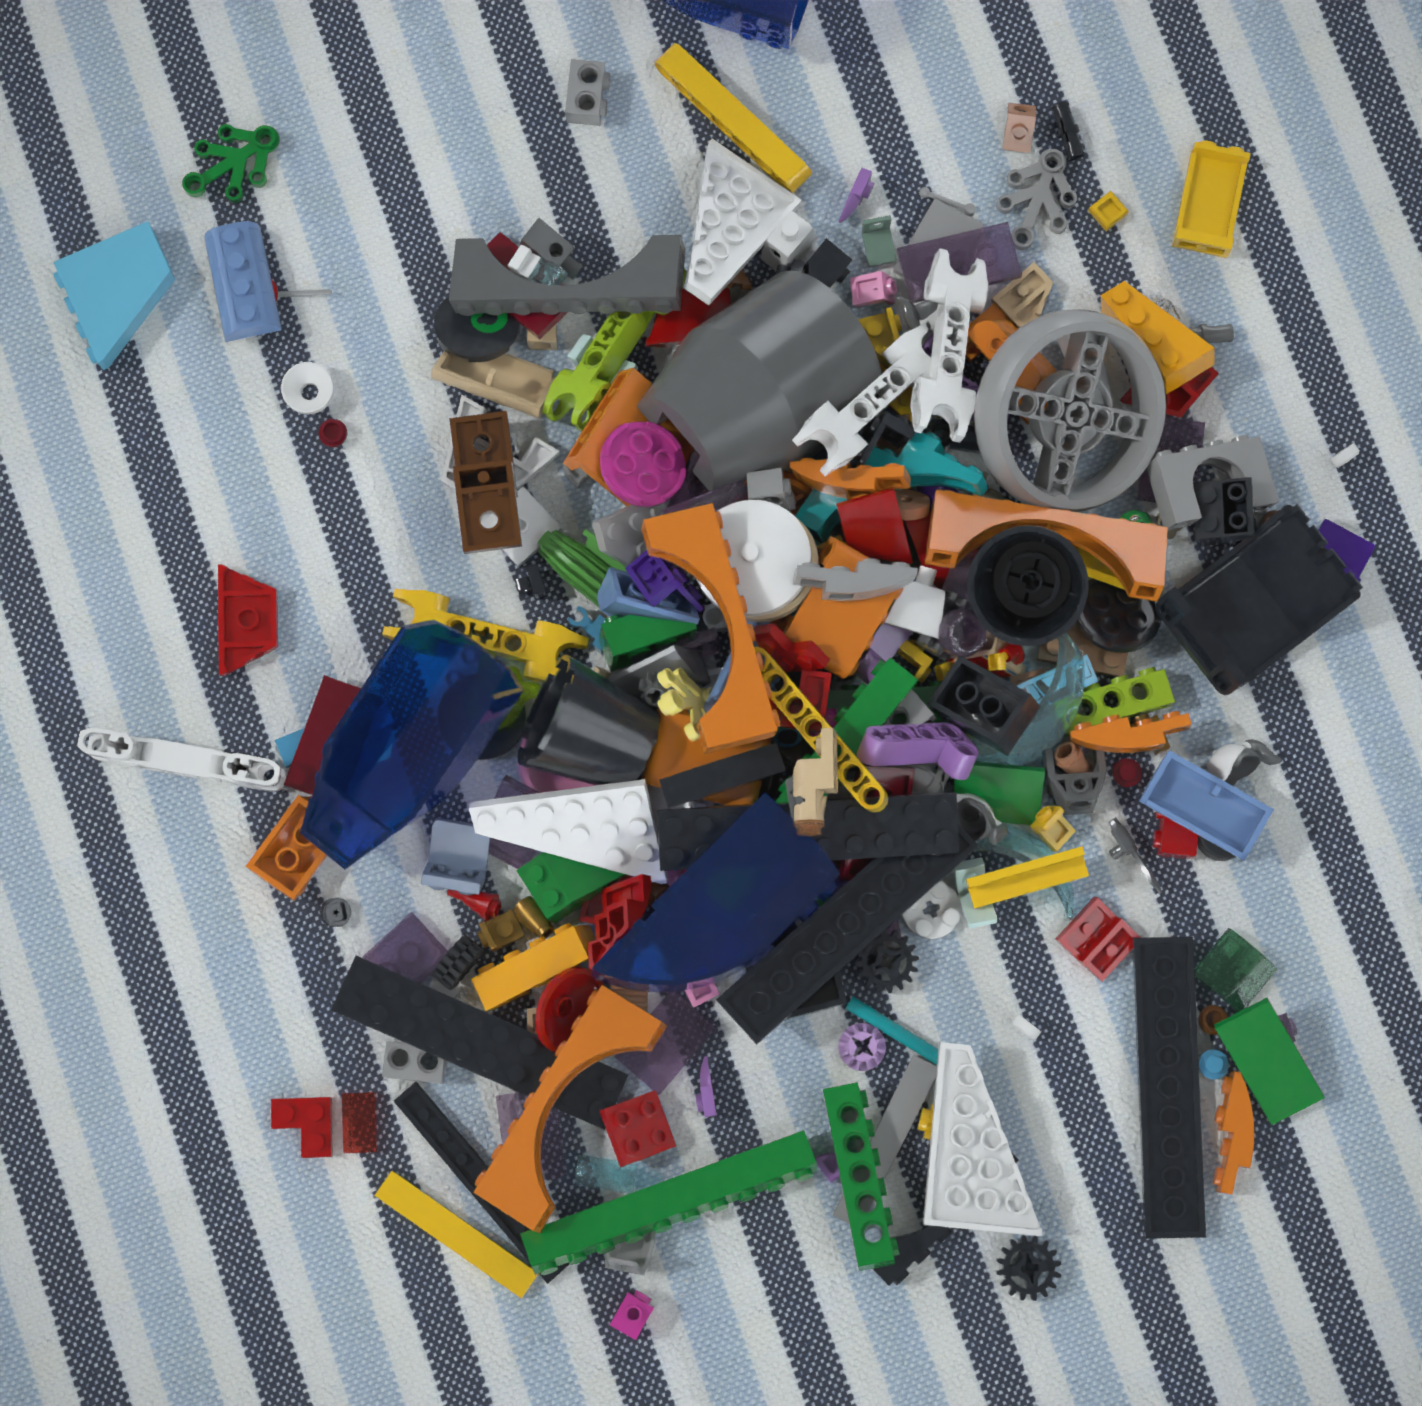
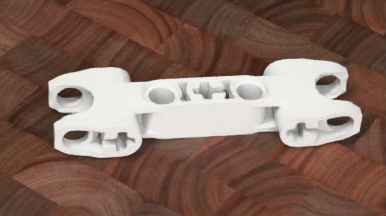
M939 249L934 256L930 272L925 281L924 299L938 303L930 376L929 379L919 376L912 390L910 407L915 432L922 433L923 429L927 428L931 415H939L948 422L952 441L960 443L966 435L971 416L975 410L976 391L963 388L962 378L970 312L980 314L987 299L988 280L984 260L976 258L975 263L971 265L968 275H960L951 268L947 250Z
M924 323L905 332L882 353L892 366L846 407L838 412L827 401L805 421L799 433L792 439L797 446L808 440H817L825 446L828 452V459L820 469L824 476L845 466L868 445L858 434L865 425L909 386L913 388L919 376L929 379L931 357L924 352L921 344L924 334L929 330ZM878 394L881 398L877 399L875 395Z
M87 728L80 731L77 744L83 752L103 762L129 767L138 766L157 772L213 782H227L246 788L270 792L284 789V782L288 774L276 762L266 758L240 753L230 754L220 750L154 738H140L129 736L122 732L98 728ZM90 734H95L94 736L89 737L88 746L86 747V745H85V740H86V738H87ZM102 740L101 746L94 750L95 743ZM269 770H274V776L270 780L264 781L265 773Z

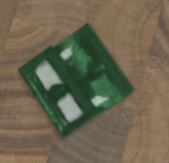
M1231 928L1224 932L1194 969L1195 977L1210 991L1219 995L1237 1013L1248 1007L1278 970L1271 961Z

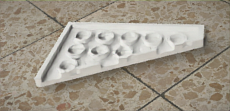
M714 139L709 141L706 148L685 287L687 291L708 305L712 303L764 246L768 236L791 210L795 212L802 201Z
M645 779L470 802L469 811L476 834L634 877L640 874L650 875L652 882L667 883V871H660L658 832Z
M939 1042L923 1224L1042 1236V1228L1033 1210L1030 1197H1028L1025 1184L1014 1161L1006 1135L1002 1130L999 1117L992 1099H990L971 1045Z

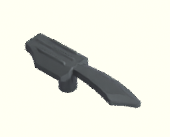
M1116 817L1109 821V824L1111 826V833L1118 845L1109 850L1110 855L1113 859L1117 860L1124 854H1132L1149 883L1158 893H1162L1161 887L1153 873L1137 852L1138 848L1135 845V841Z

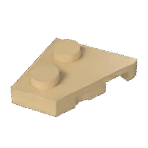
M1033 262L997 293L991 302L995 303L1019 329L1028 322L1040 317L1053 281Z

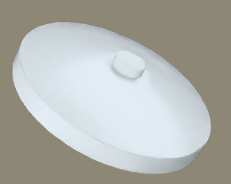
M762 500L739 501L718 510L723 520V529H720L723 540H728L731 548V557H728L731 568H736L739 576V585H736L739 596L743 595L746 600L748 611L744 613L745 617L768 615L791 603L804 587L793 585L794 572L797 565H802L812 560L807 534L797 518L783 507ZM697 580L706 597L719 607L711 593Z

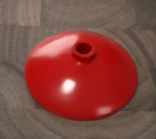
M585 967L568 968L556 975L542 992L536 1009L535 1023L539 1040L548 1050L556 1053L559 1045L564 1040L568 1041L573 1032L571 1027L579 1015L583 1016L589 1007L587 1001L594 990H599L602 985L604 986L602 979L594 971Z

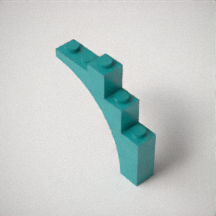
M915 432L899 456L890 449L884 448V450H881L874 446L864 464L871 467H884L889 463L904 465L911 477L910 488L916 486H946L963 489L983 497L988 489V485L983 477L984 473L975 466L969 465V467L960 464L958 459L945 452L941 444L942 440L931 432L926 434ZM813 489L795 517L807 527L813 538L824 543L841 523L836 503L849 499L831 496Z

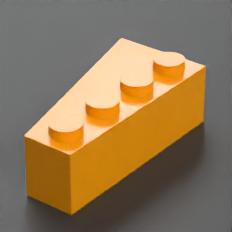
M1126 281L1100 295L1101 313L1107 314L1127 325L1141 337L1150 349L1161 371L1165 394L1170 393L1214 365L1215 348Z
M567 923L554 930L555 936L547 940L545 936H542L530 942V949L522 953L517 949L503 956L504 962L495 966L494 963H490L478 969L479 975L471 980L485 1010H495L530 993V989L533 987L536 989L548 984L556 975L568 968L581 967V963L588 960V942L596 940L590 925L571 926L570 923Z

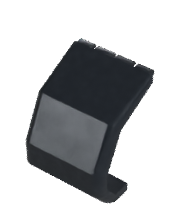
M1298 504L1295 506H1284L1255 530L1254 536L1242 540L1233 549L1178 589L1173 587L1156 602L1155 609L1158 616L1213 687L1222 695H1229L1244 686L1361 596L1360 590L1363 586L1351 571L1347 574L1343 571L1347 566L1333 548L1327 551L1325 546L1328 542L1315 525L1309 528L1306 523L1310 519Z

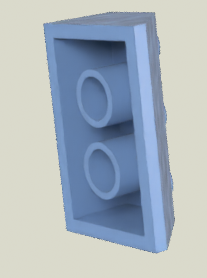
M609 567L597 594L600 611L608 616L618 614L621 617L635 615L695 623V625L700 620L697 609L678 589H675L653 607L646 600L628 572Z

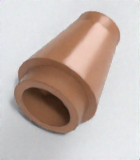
M1064 742L1055 750L1056 765L1068 774L1092 772L1079 745L1072 742Z

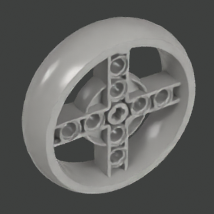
M1085 309L1062 310L1045 314L1028 322L1010 335L995 352L981 378L975 402L974 422L976 439L982 458L998 484L1023 504L1070 510L1071 512H1082L1102 506L1131 487L1153 458L1159 445L1165 422L1166 395L1164 382L1156 359L1139 335L1121 321L1107 314ZM1071 334L1062 370L1047 376L1035 390L1015 386L1024 368L1040 350L1054 340ZM1108 342L1117 350L1128 371L1132 390L1131 410L1113 407L1110 393L1099 379ZM1087 349V355L1083 360V354ZM1080 379L1079 386L1076 388V382ZM1023 397L1022 404L1018 406L1019 399ZM1048 402L1047 409L1043 411L1045 403ZM1008 414L1029 418V424L1035 438L1043 445L1034 483L1027 479L1020 471L1012 455L1007 433ZM1122 418V422L1118 427L1119 420ZM1106 434L1124 437L1118 450L1102 470L1087 481L1071 487L1079 454L1094 448ZM1065 436V442L1061 445L1062 439ZM1058 465V470L1054 474L1055 467Z

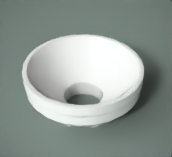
M302 362L286 372L282 379L281 393L287 405L294 411L307 415L315 414L325 409L331 402L334 393V383L329 372L321 365L312 362ZM307 385L316 386L318 388L316 398L312 400L304 399L302 397L304 387Z

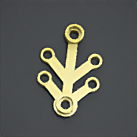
M666 668L657 674V678L665 689L671 686L674 689H670L661 695V699L658 700L659 709L666 716H674L682 710L690 709L691 723L684 726V731L687 737L694 742L700 738L697 723L701 718V711L703 716L705 715L704 704L713 688H700L682 668H678L673 672Z

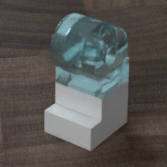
M520 245L508 264L510 271L514 274L541 284L562 286L568 276V273L560 265L533 254L531 249Z

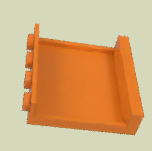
M629 368L617 374L563 462L570 470L581 468L625 506L631 504L617 497L603 479L600 469V452L607 437L620 425L649 421L638 409L637 405L652 383L635 368ZM668 419L660 424V426L670 431L681 444L687 474L691 468L690 462L698 452Z

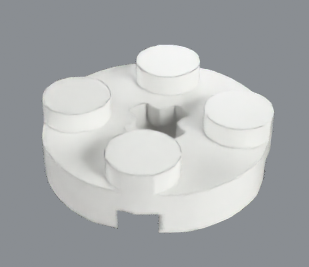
M940 881L906 911L902 918L907 928L919 937L930 940L939 939L948 935L959 922L961 904L956 892L945 882ZM931 901L933 905L937 904L939 906L935 918H932L930 914L925 915L923 913V910L927 908V902Z

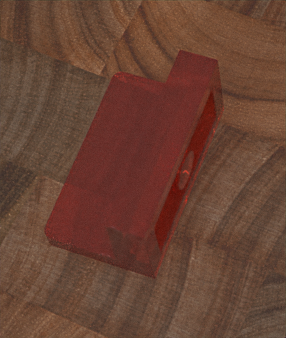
M376 1092L342 1093L344 1154L378 1152Z

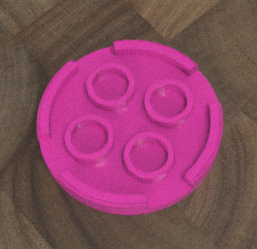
M650 421L624 423L607 437L602 446L600 469L603 479L617 497L629 504L639 507L661 505L670 500L679 491L685 480L687 469H685V460L681 451L682 446L670 431L659 424Z

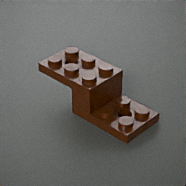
M507 411L449 418L455 460L453 474L463 553L471 554L522 547L516 499L518 492ZM479 437H486L490 440L489 447L484 451H479L474 447V442ZM489 513L496 515L498 521L494 527L485 528L482 526L481 520L484 515Z

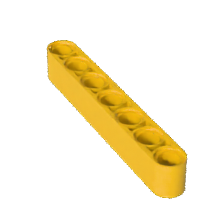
M674 43L654 62L655 67L664 78L776 183L793 194L812 175L811 169L798 155L679 44Z
M754 647L755 653L760 652L765 657L764 669L761 670L763 681H768L769 685H771L775 678L780 677L784 680L781 690L776 692L771 690V700L816 752V737H821V733L815 737L810 736L808 733L809 726L814 722H820L822 728L832 727L772 656L763 648ZM795 700H802V710L797 714H791L789 710L790 704ZM837 734V745H840L842 750L841 755L837 758L838 779L865 809L871 812L883 810L888 803L887 792ZM852 767H858L861 770L860 778L855 782H848L846 777L848 770ZM871 790H878L880 792V800L874 805H868L866 802L867 793Z

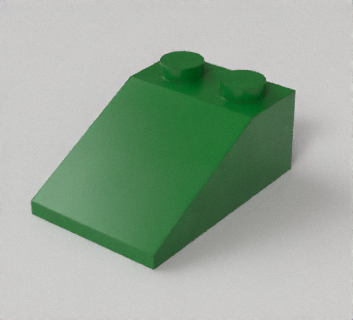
M618 614L608 617L604 620L605 623L601 624L599 643L609 670L613 672L634 665L673 645L681 647L693 645L697 627L695 623L635 615L621 617Z
M546 852L541 853L516 870L545 917L555 924L601 893L603 888L613 885L627 875Z

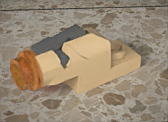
M821 728V737H816V753L821 755V758L797 760L793 776L785 781L791 817L794 820V827L797 828V835H821V828L824 827V812L827 796H824V794L838 793L837 733L833 728Z

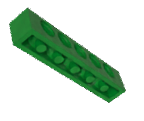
M858 1082L823 1089L859 1271L895 1264L894 1256L899 1255L896 1237L890 1238L888 1226L893 1225L890 1207H883L881 1196L887 1195L884 1177L878 1178L875 1168L881 1166L878 1148H871L869 1137L875 1136L872 1119H865L863 1108L869 1107L866 1089L860 1091ZM849 1110L855 1111L858 1114L857 1120L851 1124L842 1121V1115ZM852 1140H861L864 1143V1148L858 1153L850 1152L847 1147ZM858 1169H866L870 1172V1177L867 1181L860 1183L854 1180V1173ZM865 1198H871L876 1202V1207L871 1212H863L859 1208L860 1202ZM870 1228H878L882 1231V1237L877 1242H870L865 1238L866 1232Z

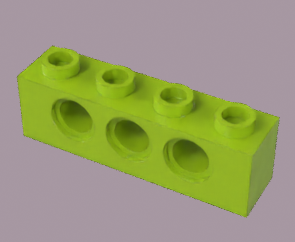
M1155 667L1139 671L1138 677L1128 679L1127 675L1111 679L1110 685L1100 687L1099 683L1091 684L1083 688L1084 692L1075 695L1071 693L1051 702L1049 706L1059 738L1069 736L1070 731L1074 730V726L1081 723L1091 722L1093 726L1103 723V718L1112 715H1119L1120 718L1128 717L1129 719L1171 707L1175 700L1165 669L1156 671ZM1135 686L1142 687L1146 692V698L1143 700L1136 699L1132 695V688ZM1107 694L1114 695L1118 700V706L1115 708L1108 707L1104 703V696ZM1080 702L1086 703L1090 707V715L1082 716L1078 714L1076 704Z

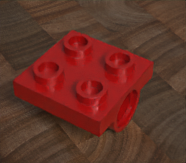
M656 1090L600 1110L620 1168L677 1146Z

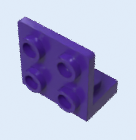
M1324 519L1318 531L1328 542L1325 548L1327 551L1333 548L1347 566L1343 571L1346 574L1351 571L1360 583L1361 579L1359 577L1375 549V544L1328 519Z
M646 550L625 567L641 593L653 607L675 589H678L699 612L704 610L698 601L702 597L701 594L691 583L687 585L690 581L689 577L680 567L673 568L675 564L660 558L651 557Z

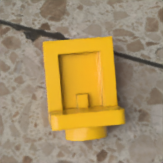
M906 640L901 644L896 653L916 668L912 675L920 683H923L932 671L929 665L933 659L923 652V648L915 644V640Z
M1046 806L1036 814V820L1030 827L1051 851L1058 852L1076 830L1062 816L1065 810L1061 806Z

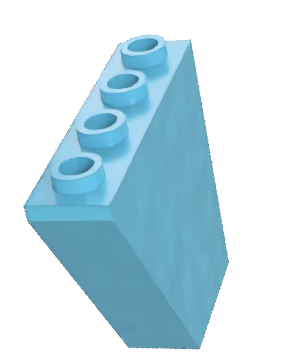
M149 221L54 262L57 272L53 273L59 288H65L68 297L64 298L70 313H76L79 322L75 323L80 337L82 339L87 338L90 347L86 348L87 354L93 364L98 363L103 370L111 366L176 280Z

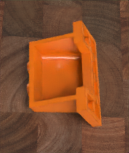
M995 303L969 324L965 358L970 363L981 353L990 361L1004 341L1018 330ZM1038 352L1024 368L1015 386L1035 390L1043 379L1057 370ZM1023 397L1019 399L1018 406L1022 404ZM1048 402L1045 403L1043 411L1047 409ZM1019 416L1027 425H1029V418Z

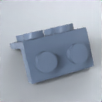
M436 818L432 824L429 858L422 873L421 885H427L434 890H456L463 895L479 894L486 879L491 837L476 834L472 823Z

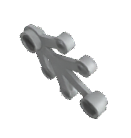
M1047 149L1042 152L1038 163L1021 170H1011L1006 180L1010 188L1018 189L1022 186L1024 180L1041 174L1038 184L1014 194L1002 195L998 198L996 207L1002 214H1008L1013 210L1014 206L1031 200L1022 225L1015 227L1011 234V244L1018 250H1026L1031 247L1034 240L1032 228L1042 203L1051 220L1049 228L1053 233L1061 234L1067 227V219L1061 215L1049 190L1052 178L1061 193L1060 205L1065 209H1070L1076 204L1077 194L1071 190L1063 173L1066 168V158L1057 149ZM1053 160L1057 166L1051 168L1047 165V162ZM1016 175L1020 178V182L1014 183L1010 177ZM1069 195L1073 198V202L1067 203L1063 197ZM1008 201L1010 207L1003 208L1000 202ZM1061 221L1063 223V227L1056 228L1053 222ZM1024 236L1027 242L1019 243L1017 237Z

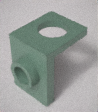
M891 215L867 219L862 222L861 233L869 267L895 263L897 261L890 230Z

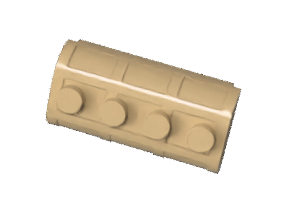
M444 351L431 372V379L459 388L475 396L494 401L502 406L510 407L538 419L543 415L544 401L556 377L553 376V370L507 353L486 362H468V359L460 358Z

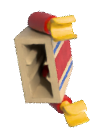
M987 630L967 633L959 636L955 657L949 659L946 663L935 666L937 681H943L959 656L970 660L1001 678L1025 673L1026 667L1022 663L1025 659V649L1023 646L1002 641Z

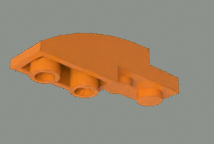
M803 458L800 461L790 462V468L797 480L817 491L850 500L892 487L894 489L910 488L911 477L904 465L889 463L884 467L860 465L852 468L850 462H848L845 466L824 476L820 469L827 459Z
M1174 711L1163 715V720L1152 722L1151 718L1135 722V727L1131 728L1128 717L1120 718L1119 715H1112L1103 718V723L1092 726L1091 722H1085L1075 725L1074 730L1069 733V740L1079 746L1098 751L1114 753L1145 752L1164 748L1166 744L1165 735L1189 730L1192 723L1189 713L1181 715L1180 711Z
M1236 1071L1230 1072L1229 1077L1225 1076L1223 1079L1221 1093L1225 1094L1222 1106L1218 1105L1214 1122L1218 1123L1217 1130L1228 1133V1138L1224 1137L1221 1142L1219 1154L1223 1156L1221 1167H1216L1213 1184L1217 1185L1215 1192L1232 1195L1238 1167L1251 1168L1254 1149V1118L1251 1100L1242 1074Z

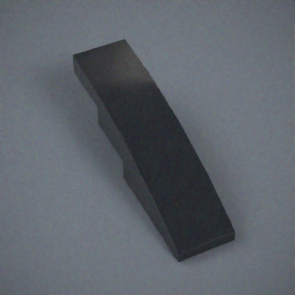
M773 743L689 769L659 781L668 808H673L697 799L733 790L786 772L787 770L778 743Z

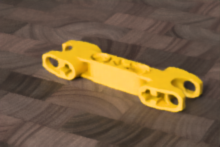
M395 589L394 599L414 608V619L406 627L384 626L382 632L383 637L393 640L410 650L435 655L438 641L523 662L525 667L522 677L543 684L549 673L555 675L559 668H556V662L561 651L566 648L588 649L590 642L587 637L579 635L562 625L538 620L534 634L448 613L447 609L450 598L426 590ZM457 624L464 625L466 629L462 636L454 637L451 635L453 626ZM474 627L476 635L485 636L486 632H489L493 639H487L484 644L479 636L472 635V628ZM511 639H519L522 642L520 649L517 651L508 650L506 645Z

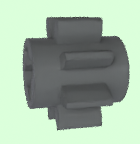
M647 671L646 680L640 679L639 681L640 699L646 700L651 707L658 706V700L661 699V695L670 689H674L672 686L665 689L660 684L657 674L661 671Z

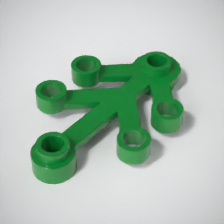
M229 124L220 126L218 136L223 143L229 144L234 140L248 142L241 149L211 144L207 140L197 141L194 150L199 158L207 159L210 156L225 159L203 174L196 172L186 174L182 180V187L186 194L190 197L202 196L208 184L233 169L230 185L226 188L225 194L231 203H239L244 197L241 186L247 159L257 153L255 166L249 173V180L256 188L265 186L267 183L265 169L268 154L275 151L280 143L277 130L271 126L263 125L256 128L255 131L233 128ZM230 130L232 134L229 137H223V132ZM264 137L271 138L268 144H262L261 140ZM208 146V150L205 153H200V147ZM257 174L263 176L262 180L259 182L253 180L254 176ZM199 183L200 188L198 190H191L193 184ZM238 190V196L231 197V191Z

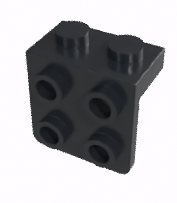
M888 412L879 418L875 416L861 433V436L868 445L850 461L852 468L866 463L879 438L897 448L910 441L915 434L913 427L910 426L911 422L901 415L893 416Z

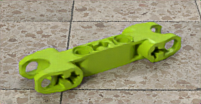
M685 268L683 275V286L687 275V271L685 270ZM615 311L611 313L585 351L575 370L564 368L558 373L544 401L543 414L549 420L555 422L563 418L570 409L574 408L571 423L577 430L583 431L611 386L610 382L634 349L654 314L666 315L668 313L657 311H643L638 314L628 311ZM560 399L556 410L553 412L554 402ZM587 410L586 419H585V421L582 423V422H581L582 415H583L584 412Z

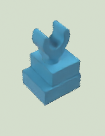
M578 606L577 611L583 615V619L576 622L572 618H568V622L574 628L586 630L587 636L593 640L592 648L602 655L603 651L599 643L601 624L605 623V618L599 614L593 622L588 617L586 610Z

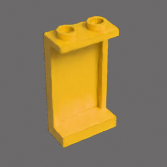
M1211 141L1194 143L1190 153L1171 247L1223 258L1229 256L1233 247L1234 239L1232 237L1246 168L1251 153L1244 152V149L1235 146L1228 148L1220 147Z

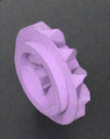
M854 1024L848 1027L840 1037L838 1045L840 1057L847 1066L854 1070L867 1071L873 1069L884 1058L886 1052L885 1038L878 1028L870 1024ZM870 1036V1043L867 1047L873 1055L862 1052L854 1057L857 1046L852 1038L862 1042Z

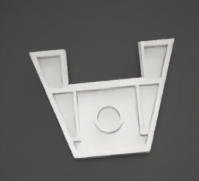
M461 395L456 417L485 414L487 410ZM451 437L441 482L456 491L453 474L455 460ZM480 437L474 442V447L479 451L486 450L490 443ZM535 437L521 461L513 457L517 490L559 456L560 451Z

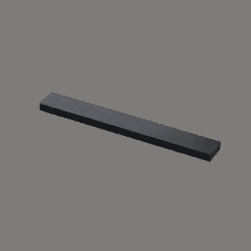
M417 1081L414 1082L394 1100V1103L529 1261L520 1233L531 1229L473 1193L477 1187L475 1186L477 1177L483 1170L487 1171L489 1166ZM568 1262L557 1266L558 1270L551 1274L541 1275L539 1273V1275L548 1284L570 1264Z

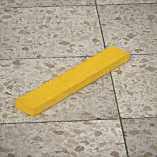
M394 1171L390 1172L374 1195L521 1299L538 1276V1274H534L533 1269Z

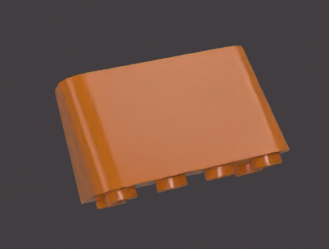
M832 536L829 537L818 556L819 564L823 565V568L832 569L835 566H843L849 568L851 572H854L858 561L869 558ZM812 587L796 615L793 617L789 614L783 617L777 627L792 643L812 640L830 658V661L824 668L825 670L841 679L847 676L851 677L859 666L858 660L862 653L867 651L874 640L873 634L876 629L886 621L890 605L893 600L899 598L904 587L882 596L855 601L821 600L822 588Z

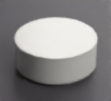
M1352 443L1330 460L1335 467L1339 468L1358 455L1360 450L1355 443Z
M1019 1014L1012 1021L1016 1028L1032 1040H1036L1041 1033L1039 1029Z

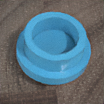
M1214 1049L1205 1051L1198 1061L1201 1074L1212 1080L1223 1077L1229 1067L1225 1054Z

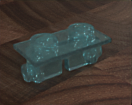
M579 1154L574 1184L630 1194L634 1191L638 1165L629 1164L620 1168L618 1161Z

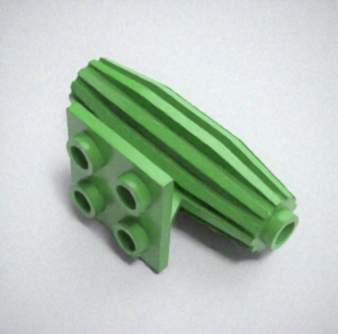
M556 529L552 533L546 531L537 543L540 546L538 552L562 579L599 607L597 594L609 567L626 571V566L599 550L594 529H585L582 533L587 537L586 546Z

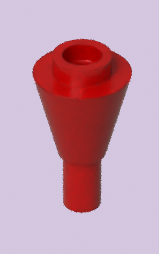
M448 889V896L462 901L485 921L495 918L501 909L502 903L499 901L498 894L480 892L479 894L463 895L456 890Z

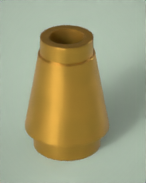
M532 896L523 898L515 905L513 910L516 914L515 918L533 934L538 936V938L542 936L548 938L554 932L551 922L545 917Z

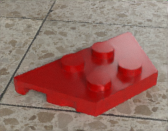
M218 564L220 676H226L278 648L277 589L265 583H260L245 574L231 570L222 564Z

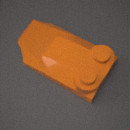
M298 795L247 863L246 868L273 888L295 901L305 891L308 882L345 832L346 812L332 802L316 796Z

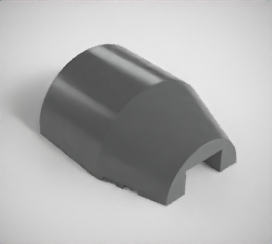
M783 271L692 329L639 401L637 407L650 422L660 425L669 419L700 454L692 472L711 493L743 485L747 481V473L776 468L790 472L792 471L790 462L800 461L803 458H812L825 449V446L817 440H808L799 446L792 441L801 430L805 421L827 401L840 412L881 376L882 373L876 352L867 333L844 301L829 287L810 275L798 271ZM878 394L875 395L877 399L881 398Z

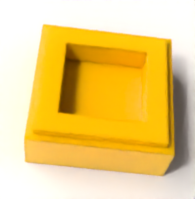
M1109 191L1088 209L1089 213L1106 232L1129 213L1112 191Z

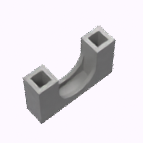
M1241 435L1233 438L1232 442L1223 443V440H1216L1206 444V447L1197 448V445H1190L1180 449V452L1177 453L1165 450L1154 454L1155 458L1150 461L1146 469L1163 526L1168 527V530L1191 526L1202 518L1193 488V475L1196 468L1203 465L1218 468L1229 479L1252 477L1254 513L1268 510L1279 503L1260 436L1249 438L1248 435Z

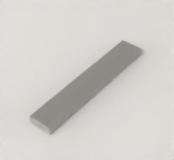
M915 1055L912 1056L874 1132L875 1136L870 1140L871 1148H878L881 1166L875 1167L877 1177H884V1180L936 1078L937 1067ZM858 1169L854 1173L853 1178L857 1182H865L869 1179L870 1172L866 1169ZM843 1193L833 1216L850 1224ZM871 1198L863 1199L860 1202L859 1208L863 1212H869L874 1200Z

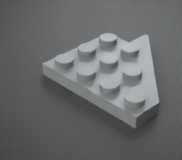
M685 483L670 500L661 505L639 507L631 504L592 522L599 550L627 567L647 550L641 530L643 519L691 508ZM681 568L686 575L690 574L689 572Z

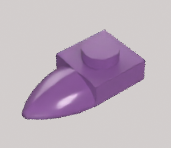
M861 168L846 201L839 223L845 221L857 206H860L863 197L869 198L874 187V183L871 182L872 171Z
M708 1056L704 1057L700 1071L701 1094H695L698 1112L704 1111L705 1117L717 1116Z

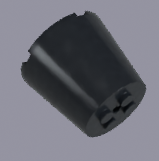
M1032 525L1012 527L999 532L989 539L973 559L967 581L969 602L981 625L989 633L1002 641L1020 646L1045 644L1065 634L1082 614L1089 588L1088 574L1084 561L1072 543L1053 530ZM1030 573H1035L1036 579L1040 581L1039 585L1034 584L1033 588L1027 587L1028 582L1024 580V576L1029 577Z
M569 655L562 656L556 662V668H559L555 675L548 674L531 707L521 735L522 738L526 739L524 748L520 747L518 749V764L526 768L592 785L637 780L642 775L646 762L658 739L659 711Z

